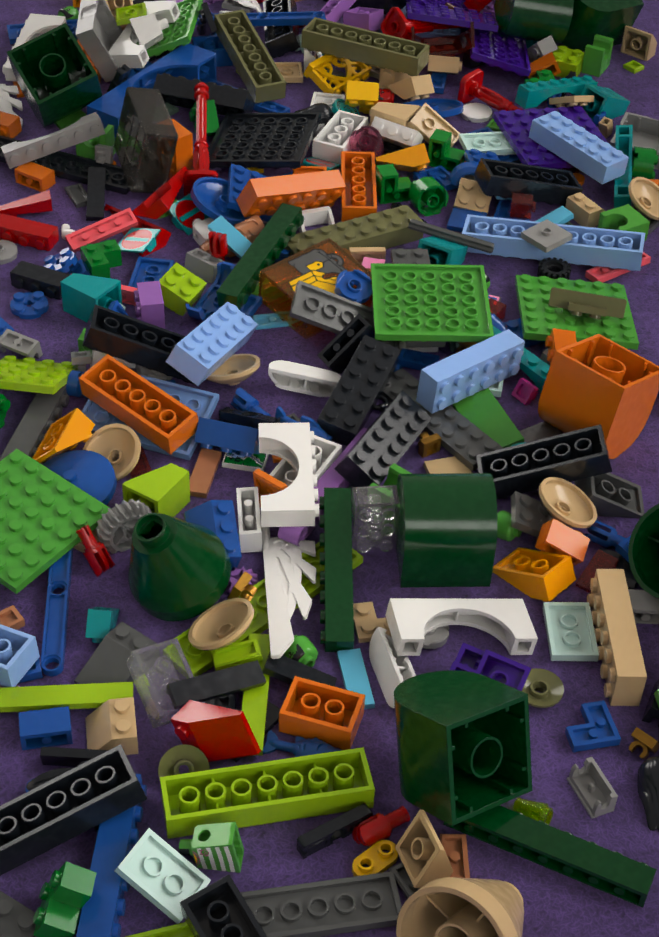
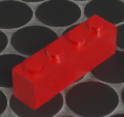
M0 213V240H9L22 246L50 251L59 241L58 226Z

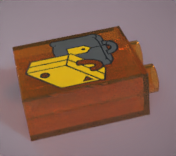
M328 238L260 271L258 296L262 297L263 304L272 312L278 314L281 320L287 321L289 327L303 338L308 339L324 331V329L289 316L296 283L300 280L335 294V282L342 271L353 272L354 269L360 270L371 279V270L355 260L349 250L341 248ZM372 295L367 302L362 304L368 307L373 306Z

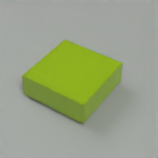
M635 60L623 64V68L633 74L644 70L645 67Z

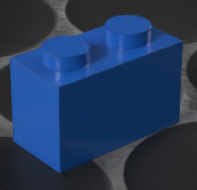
M69 706L18 713L22 750L73 744Z

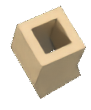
M604 116L599 122V131L607 138L612 134L613 120Z

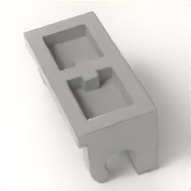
M196 248L186 253L184 268L196 276L213 283L217 275V264L224 260L215 258L209 253Z
M6 329L0 336L1 352H6V349L32 358L34 356L40 358L43 355L40 342L9 329Z
M593 757L586 758L581 769H579L577 764H574L567 781L591 819L614 811L618 795Z

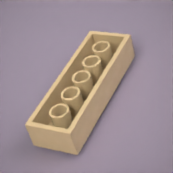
M596 569L595 577L591 578L590 581L591 594L587 595V602L592 607L591 615L593 625H595L596 642L599 643L598 660H602L600 675L602 679L606 680L604 696L609 698L610 706H639L647 674L624 569Z

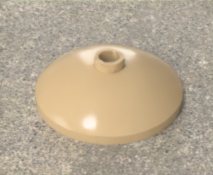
M635 177L629 183L628 188L631 201L640 213L653 220H659V186L647 178Z
M233 354L207 380L219 384L237 385L258 370L261 364L260 358L253 354Z
M114 423L105 425L95 431L85 443L83 450L93 451L107 458L113 466L118 481L127 476L136 466L141 454V443L136 432L129 426Z
M548 477L539 485L541 502L553 518L573 528H588L595 523L597 519L596 508L591 499L576 485L558 477Z
M232 598L210 607L190 627L188 633L190 643L199 650H216L234 643L245 633L253 620L254 608L252 604L244 598Z

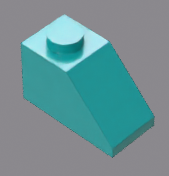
M107 607L88 609L85 638H92L93 643H101L104 637L115 628L120 609Z

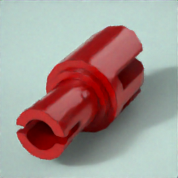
M210 231L208 234L210 255L225 261V256L228 254L227 234Z
M85 525L80 530L75 531L85 547L83 554L97 577L102 574V571L106 572L109 567L115 566L104 543L97 542L89 525Z
M404 806L385 816L377 813L360 822L353 829V840L357 844L370 847L378 841L389 838L392 829L410 821V815Z

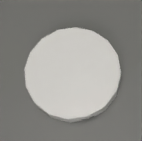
M482 103L465 104L463 106L464 110L461 113L462 118L467 121L471 120L474 123L487 122L492 117V109Z

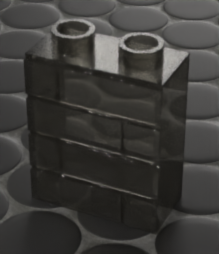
M127 87L114 148L130 191L135 193H154L168 180L178 134L159 89Z

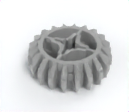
M130 499L128 502L123 500L119 505L115 503V507L112 509L108 508V512L101 514L102 519L97 521L98 526L95 529L98 541L100 543L103 542L106 549L112 554L117 551L123 552L131 549L134 526L142 516L152 513L150 508L140 500L134 501Z

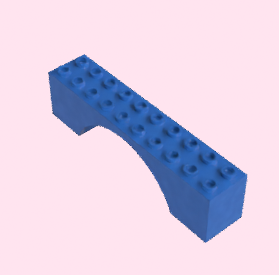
M190 43L185 46L181 45L88 104L87 115L96 112L101 119L104 129L108 124L114 125L115 144L121 145L140 132L139 106L148 99L155 97L152 90L157 73H168L173 77L183 76L189 80L199 79L205 83L213 79L217 80L216 53Z

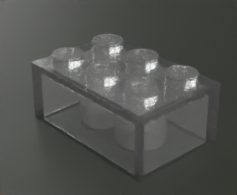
M397 485L352 487V548L355 551L361 553L376 550L387 552L396 549L400 512Z
M177 638L133 650L126 662L153 728L172 723L170 719L181 709H174L166 688L167 685L194 677Z

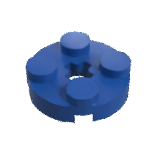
M64 248L54 256H47L44 259L45 264L43 267L67 273L70 271L69 266L77 264L78 258L70 248Z
M354 269L353 272L344 270L336 279L334 292L357 303H365L372 295L371 279L360 270Z
M42 291L17 292L13 295V299L10 302V309L13 315L19 316L21 319H36L48 311L49 304Z

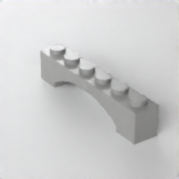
M94 112L80 117V120L57 132L32 140L15 141L0 148L9 169L106 133L100 117Z

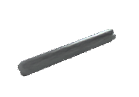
M411 219L408 228L487 253H492L494 250V243L415 219Z

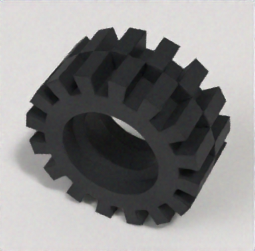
M549 257L547 260L543 259L539 262L537 277L546 276L553 279L565 278L569 280L571 265L567 264V261L562 262L563 259L561 258L559 260H556V257H553V259Z

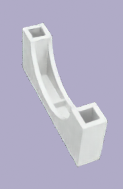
M176 0L143 2L146 4L147 15L155 14L157 21L166 18L168 23H175L180 15ZM131 24L125 27L108 51L118 68H121L124 64L129 68H144L150 59L145 45H137L138 40Z
M30 13L12 49L64 23L67 24L66 16ZM7 57V61L2 67V72L5 74L6 81L17 82Z
M258 423L259 453L275 455L286 460L297 473V477L292 484L284 490L270 495H261V527L315 526V517H319V504H315V502H318V489H314V487H317V474H313V472H316V459H312L315 458V445H311L314 444V431H310V423Z
M390 598L385 614L397 656H420L425 640L424 636L433 629L448 625H463L483 630L497 638L506 647L510 655H532L538 640L523 599Z

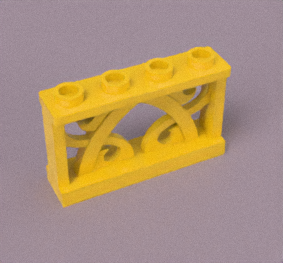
M325 54L309 63L303 75L306 78H310L324 93L341 94L342 91L345 92L347 80H367L372 67L362 62H354L350 59L337 58L334 55ZM331 64L340 68L345 67L346 77L332 75L333 67Z

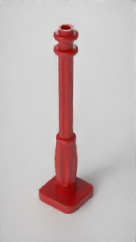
M392 7L381 23L383 34L403 39L407 34L432 32L435 29L467 28L406 19L399 7Z

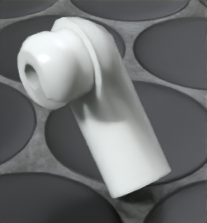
M68 224L61 226V236L64 240H66V235L75 232V230L70 229Z

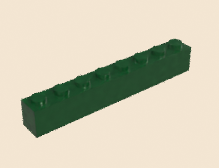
M284 203L280 205L216 291L218 306L222 307L226 302H229L240 310L246 304L251 293H254L256 286L263 280L264 275L271 269L275 260L279 258L282 250L287 247L290 239L295 236L298 228L303 225L304 216H302L301 207Z
M324 488V496L319 497V510H324V515L320 514L319 528H324V533H320V546H324V552H320V565H324V571H320V585H324V590H320V604H324V610H320V624H324V630H320V644H325V652H337L353 649L351 488Z
M500 805L451 826L446 822L443 824L642 908L657 870L646 863L637 862L623 856L619 852L610 851L598 846L594 842L583 840L570 832L561 831L543 821L534 820L518 811H512Z

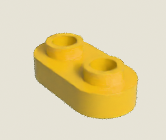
M381 840L372 845L354 859L352 864L353 875L362 876L385 872L398 860L396 844L389 840ZM382 850H388L389 852L384 853ZM367 864L369 867H363L362 865Z

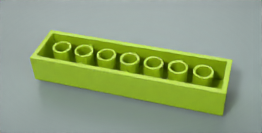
M364 747L160 777L161 800L167 839L193 835L195 827L203 824L236 822L237 827L242 828L347 812L363 803H366L369 808L374 806L375 787Z

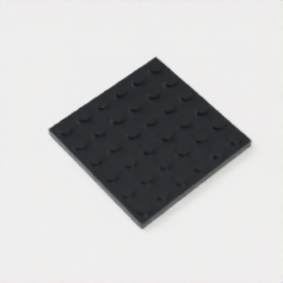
M321 112L226 113L208 148L209 168L224 167L229 169L231 163L241 165L244 168H301L320 123Z

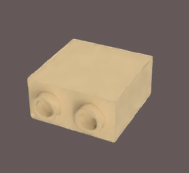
M429 55L428 72L458 75V72L462 71L460 57Z

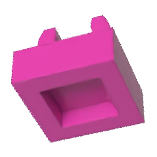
M520 378L511 395L524 405H528L537 397L539 388L527 379Z

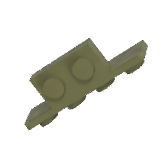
M552 287L548 305L571 311L570 314L577 316L587 313L590 314V318L601 319V316L623 318L627 300Z

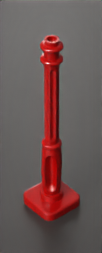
M478 68L461 79L457 100L463 104L478 98L499 111L522 110L515 106L514 102L482 86L484 71Z
M199 82L194 87V99L196 100V142L193 153V170H187L184 173V196L191 193L192 186L197 179L202 177L218 178L216 171L209 170L210 159L207 143V100L209 99V87L204 82Z

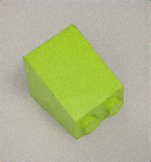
M170 463L125 481L122 484L123 500L126 502L130 499L134 501L140 500L150 508L152 513L175 517L190 502L189 471Z

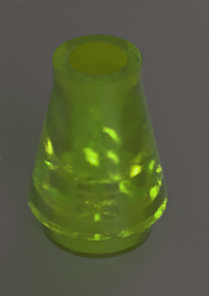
M520 797L514 802L513 811H518L529 818L543 821L548 825L550 824L553 817V808H550L548 803L526 800Z

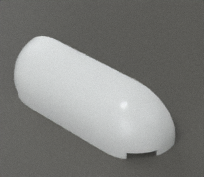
M284 360L273 361L268 367V375L276 387L317 397H330L341 378L340 374L331 370Z
M377 627L371 637L369 658L387 704L395 708V688L403 681L416 676L408 656L396 655L392 637L386 634L387 630Z

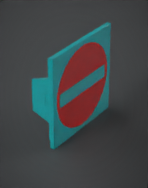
M314 157L306 158L302 163L303 166H327V171L336 170L341 165Z
M191 194L172 204L168 210L172 215L171 221L176 228L184 230L187 235L193 233L192 224L195 219L200 218L203 221L210 218L196 207L191 199Z
M131 227L118 243L121 252L143 253L147 249L151 253L157 245L156 236L161 230Z

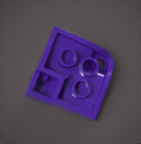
M463 642L450 670L478 673L522 691L531 668L488 649L482 651Z

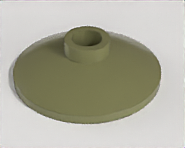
M533 668L522 692L528 694V704L530 706L548 708L560 702L564 694V685L553 672Z
M181 744L170 748L162 756L158 766V775L160 779V777L181 774L179 772L181 765L188 766V773L210 770L205 754L200 749L192 745Z

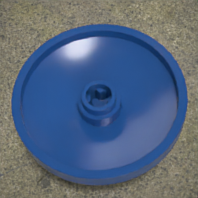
M429 98L402 103L422 107L426 102L443 118L458 115L464 110L463 103L453 99Z
M202 177L194 182L190 193L191 199L196 207L211 219L215 220L221 215L234 226L250 218L244 217L241 212L226 207L228 180L217 177Z
M74 450L59 454L43 464L105 505L110 502L117 486L115 471L109 460L99 453L88 450Z

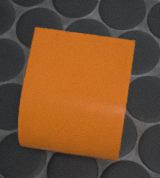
M600 334L558 349L554 353L539 398V417L564 433L601 424L609 458L615 459L634 443L649 418L659 392V366Z

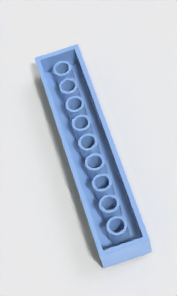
M467 214L462 231L464 235L494 243L492 253L468 247L467 252L535 259L538 261L547 260L549 257L551 259L556 257V260L561 258L563 259L562 262L567 261L575 265L609 267L611 269L618 268L629 271H640L645 233L556 224L573 234L572 240L545 253L521 238V232L540 222Z

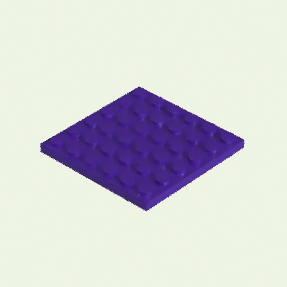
M582 106L546 107L544 109L531 108L529 110L516 109L513 111L501 110L493 112L492 116L522 164L554 169L574 168L573 165L529 138L532 120L553 111L559 112L562 116L572 120L578 126L585 128L586 131L607 142Z

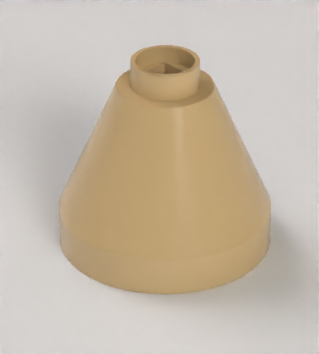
M456 877L438 878L426 883L405 901L398 915L396 937H522L524 922L523 898L519 890L506 881Z

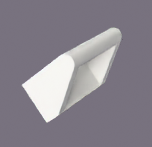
M325 206L302 210L304 222L298 230L302 233L306 231L305 227L326 223L328 225L335 224L331 208Z

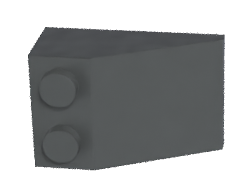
M611 473L574 481L575 485L593 502L597 516L641 518L645 514L641 486Z
M121 622L104 637L74 682L77 684L133 682L134 684L159 661L158 643Z

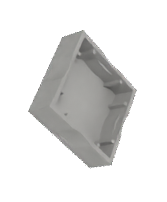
M81 0L75 35L104 81H112L118 67L108 51L123 30L120 26H117L116 19L105 0Z
M626 112L620 125H633L632 150H634V146L657 150L658 163L654 165V169L659 170V120ZM616 132L612 140L610 141V145L614 148L616 142Z

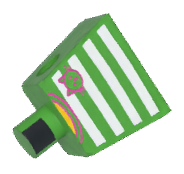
M236 822L203 824L195 827L193 839L180 840L179 853L184 856H193L197 868L240 873L244 847Z

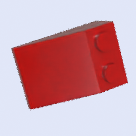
M189 700L170 719L175 728V734L180 738L182 744L192 745L200 749L205 754L208 762L257 755L261 752L243 711Z

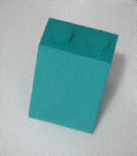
M586 83L581 95H594V102H588V106H582L592 119H594L596 114L600 115L603 111H606V117L610 119L624 115L630 104L629 100L606 87Z
M430 236L420 239L418 248L428 249L430 264L461 265L465 260L468 246Z
M73 273L60 282L63 311L85 322H88L95 304L107 309L112 301L118 300L122 304L121 281L118 279Z

